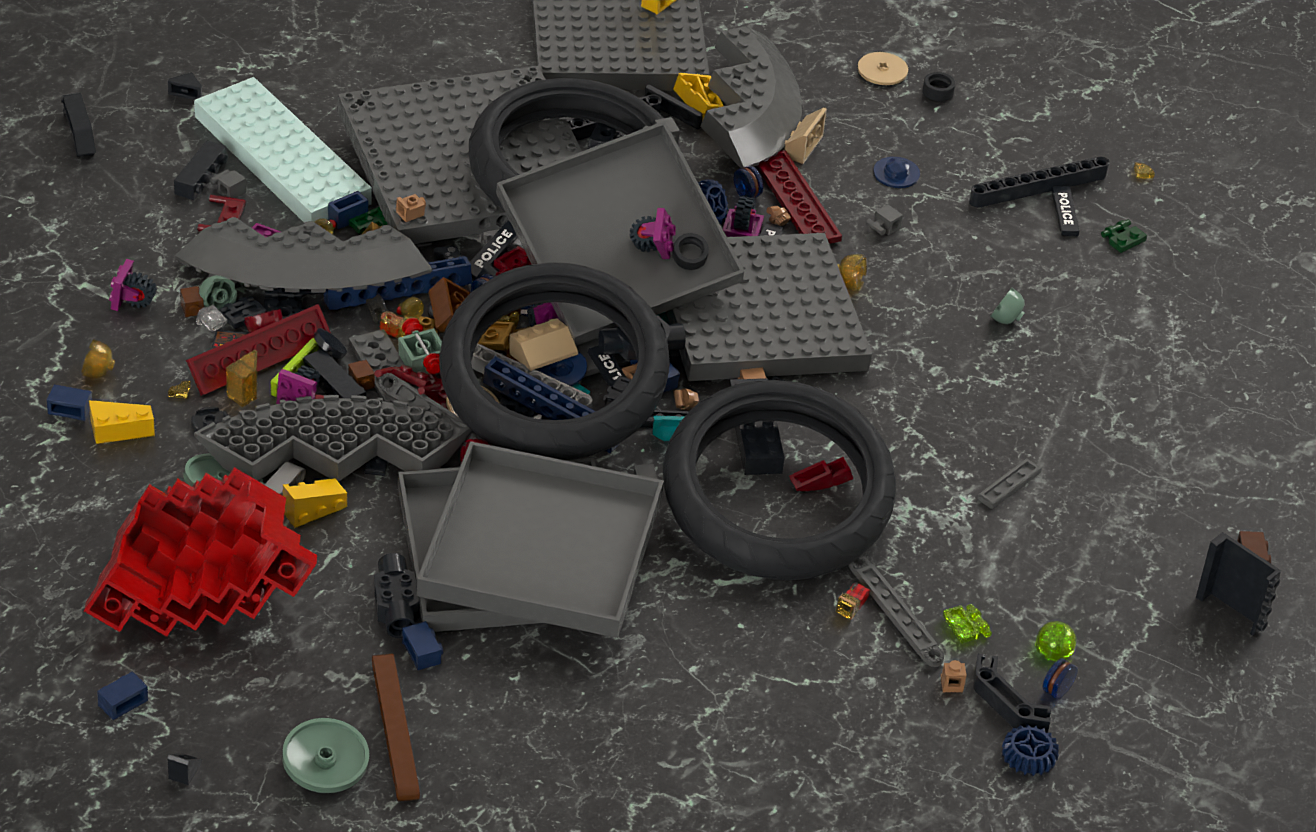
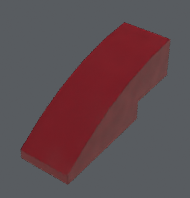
M841 457L826 464L825 460H822L789 475V478L796 491H813L843 484L853 480V475L844 457Z

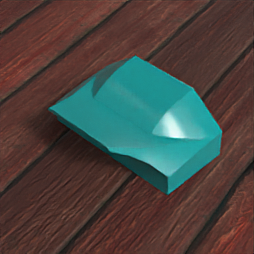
M654 416L653 435L662 441H669L684 417Z

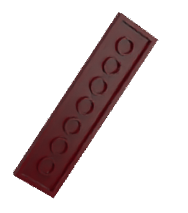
M786 150L779 151L776 156H771L769 160L761 161L759 165H756L781 206L788 211L791 217L790 220L799 234L825 233L829 244L842 241L841 233Z
M317 304L187 359L186 362L200 395H204L295 356L314 338V333L318 328L328 332L330 330L320 306Z

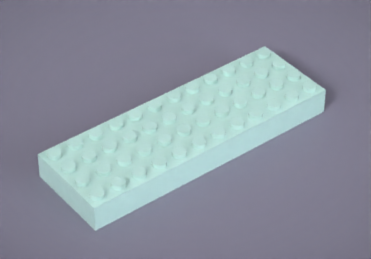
M254 77L194 100L195 117L304 223L313 221L321 226L330 222L328 220V203L356 191H359L368 199V206L371 205L372 187Z

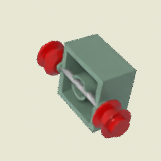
M407 319L402 325V330L406 336L398 338L399 356L405 366L411 367L412 371L416 373L436 374L440 372L439 357L442 341L435 329L423 331V327L418 319Z

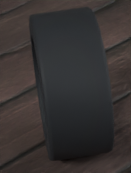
M932 72L925 76L922 92L927 98L941 102L953 97L955 80L952 76L943 72ZM932 85H941L946 88H936Z
M696 233L682 234L674 243L673 259L683 269H699L707 261L709 246L707 241ZM684 244H694L701 249V256L697 259H687L680 253V247Z

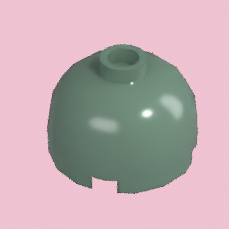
M219 275L205 279L199 288V294L204 300V307L212 313L219 314L218 309L222 308L224 304L234 303L237 297L234 282Z
M1012 287L990 317L1001 324H1011L1015 319L1019 321L1025 313L1022 311L1025 306L1022 295Z

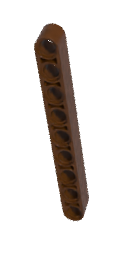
M394 654L372 655L373 674L396 798L398 802L419 800V783Z

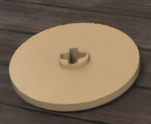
M874 52L863 56L859 60L858 72L871 83L894 85L902 82L907 77L908 66L903 59L894 54Z

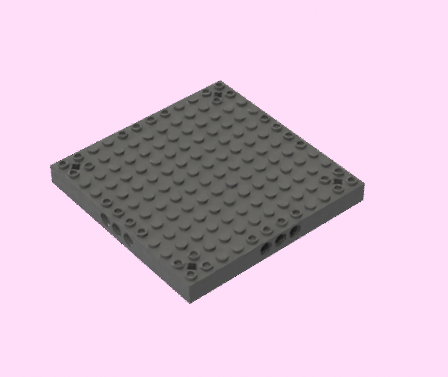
M539 66L338 94L337 111L372 187L387 225L410 238L414 244L498 230L509 220L506 212L501 210L499 206L497 207L485 195V192L482 191L472 173L469 161V138L475 122L492 101L518 86L538 80H546ZM565 117L543 119L524 125L512 132L500 146L505 160L518 174L582 152ZM413 194H416L419 198L423 197L426 202L424 216L405 222L396 212L398 197L403 199Z

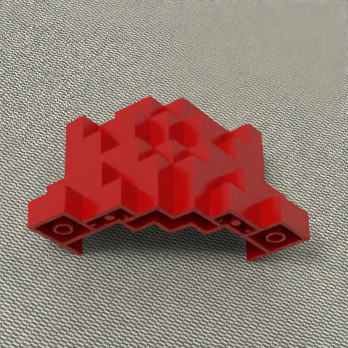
M235 467L228 476L224 475L221 481L205 473L201 481L196 480L192 487L178 478L172 487H167L165 492L149 484L118 530L111 559L100 574L97 586L87 599L84 612L119 632L130 616L165 636H168L177 621L196 631L206 615L225 625L236 609L254 619L276 587L295 597L316 566L317 555L300 545L301 535L283 525L286 497Z

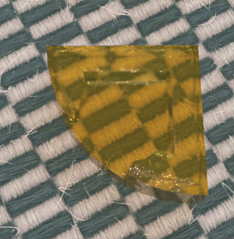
M1135 162L1134 169L1137 178H1154L1155 173L1151 167Z
M182 381L181 384L170 387L168 397L187 399L191 381Z

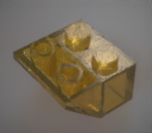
M256 350L244 355L241 359L226 367L227 396L242 407L257 399L258 357Z

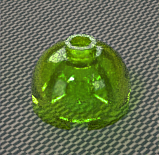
M1050 621L1039 629L1035 647L1039 653L1041 651L1045 654V658L1048 660L1064 661L1068 659V656L1074 654L1077 638L1070 625L1061 621Z

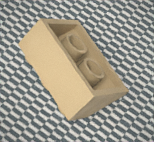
M826 108L807 115L802 122L798 123L797 129L792 131L789 140L785 141L784 150L787 151L792 161L803 164L823 137Z
M551 319L548 322L510 334V355L521 364H524L530 371L578 354L568 326L559 319Z

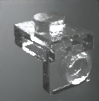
M211 305L208 308H202L198 312L196 323L197 325L204 323L213 332L226 325L227 319L214 305Z

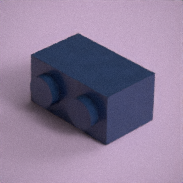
M359 191L328 203V220H335L337 229L348 226L349 219L368 212V199Z
M54 384L47 398L48 414L85 421L90 412L89 400L92 401V391Z
M426 621L403 628L402 642L417 670L441 664V655L444 653L441 643H437L435 632L432 628H429Z
M132 671L97 691L98 706L112 720H115L148 701V686Z

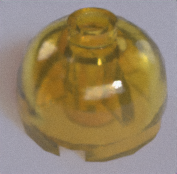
M850 254L844 257L840 264H837L846 288L856 291L862 289L864 281L861 280L867 274V258L864 257L865 255Z
M93 339L89 346L92 350H89L88 354H86L83 363L82 376L98 379L105 376L108 370H113L115 360L112 359L113 353L107 344Z

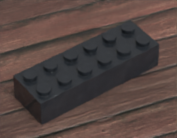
M768 378L730 380V387L746 382L768 381ZM758 421L735 427L744 475L783 474L785 457L777 421Z

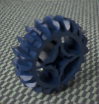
M713 179L702 180L698 184L719 224L722 225L727 217V211H729L725 190L722 189V184H719L718 181Z
M1019 725L1017 729L1013 728L1012 731L1008 732L1005 740H1003L1002 756H1004L1005 762L1009 763L1010 768L1015 767L1016 773L1023 771L1024 776L1027 773H1031L1032 776L1036 773L1042 775L1044 772L1048 773L1056 765L1059 757V745L1056 742V738H1052L1051 733H1045V728L1040 730L1037 728V725L1034 728H1031L1029 725L1025 728Z

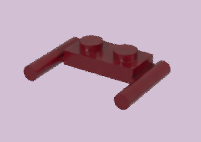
M211 194L209 197L210 202L224 204L217 223L235 217L240 220L246 206L245 199ZM198 224L197 230L202 231L211 225Z
M393 366L376 370L374 373L376 377L392 373L401 380L418 386V393L420 395L441 390V385L439 383L433 384L434 379L429 378L428 374L424 372L416 373L409 366Z

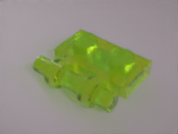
M969 604L966 607V611L962 605L943 611V617L961 643L979 639L980 633H983L986 638L992 635L990 625L982 619L981 612L973 604Z

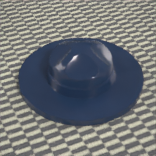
M902 157L882 158L876 162L873 169L874 176L879 182L893 188L910 187L917 183L920 178L918 166Z
M578 352L575 356L537 368L536 370L569 386H574L586 375L587 362L585 357Z

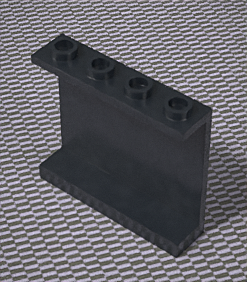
M1222 532L1210 541L1196 598L1204 601L1211 594L1253 622L1250 634L1254 636L1259 631H1264L1268 625L1267 619L1272 611V602L1276 598L1275 591L1280 584L1281 570Z

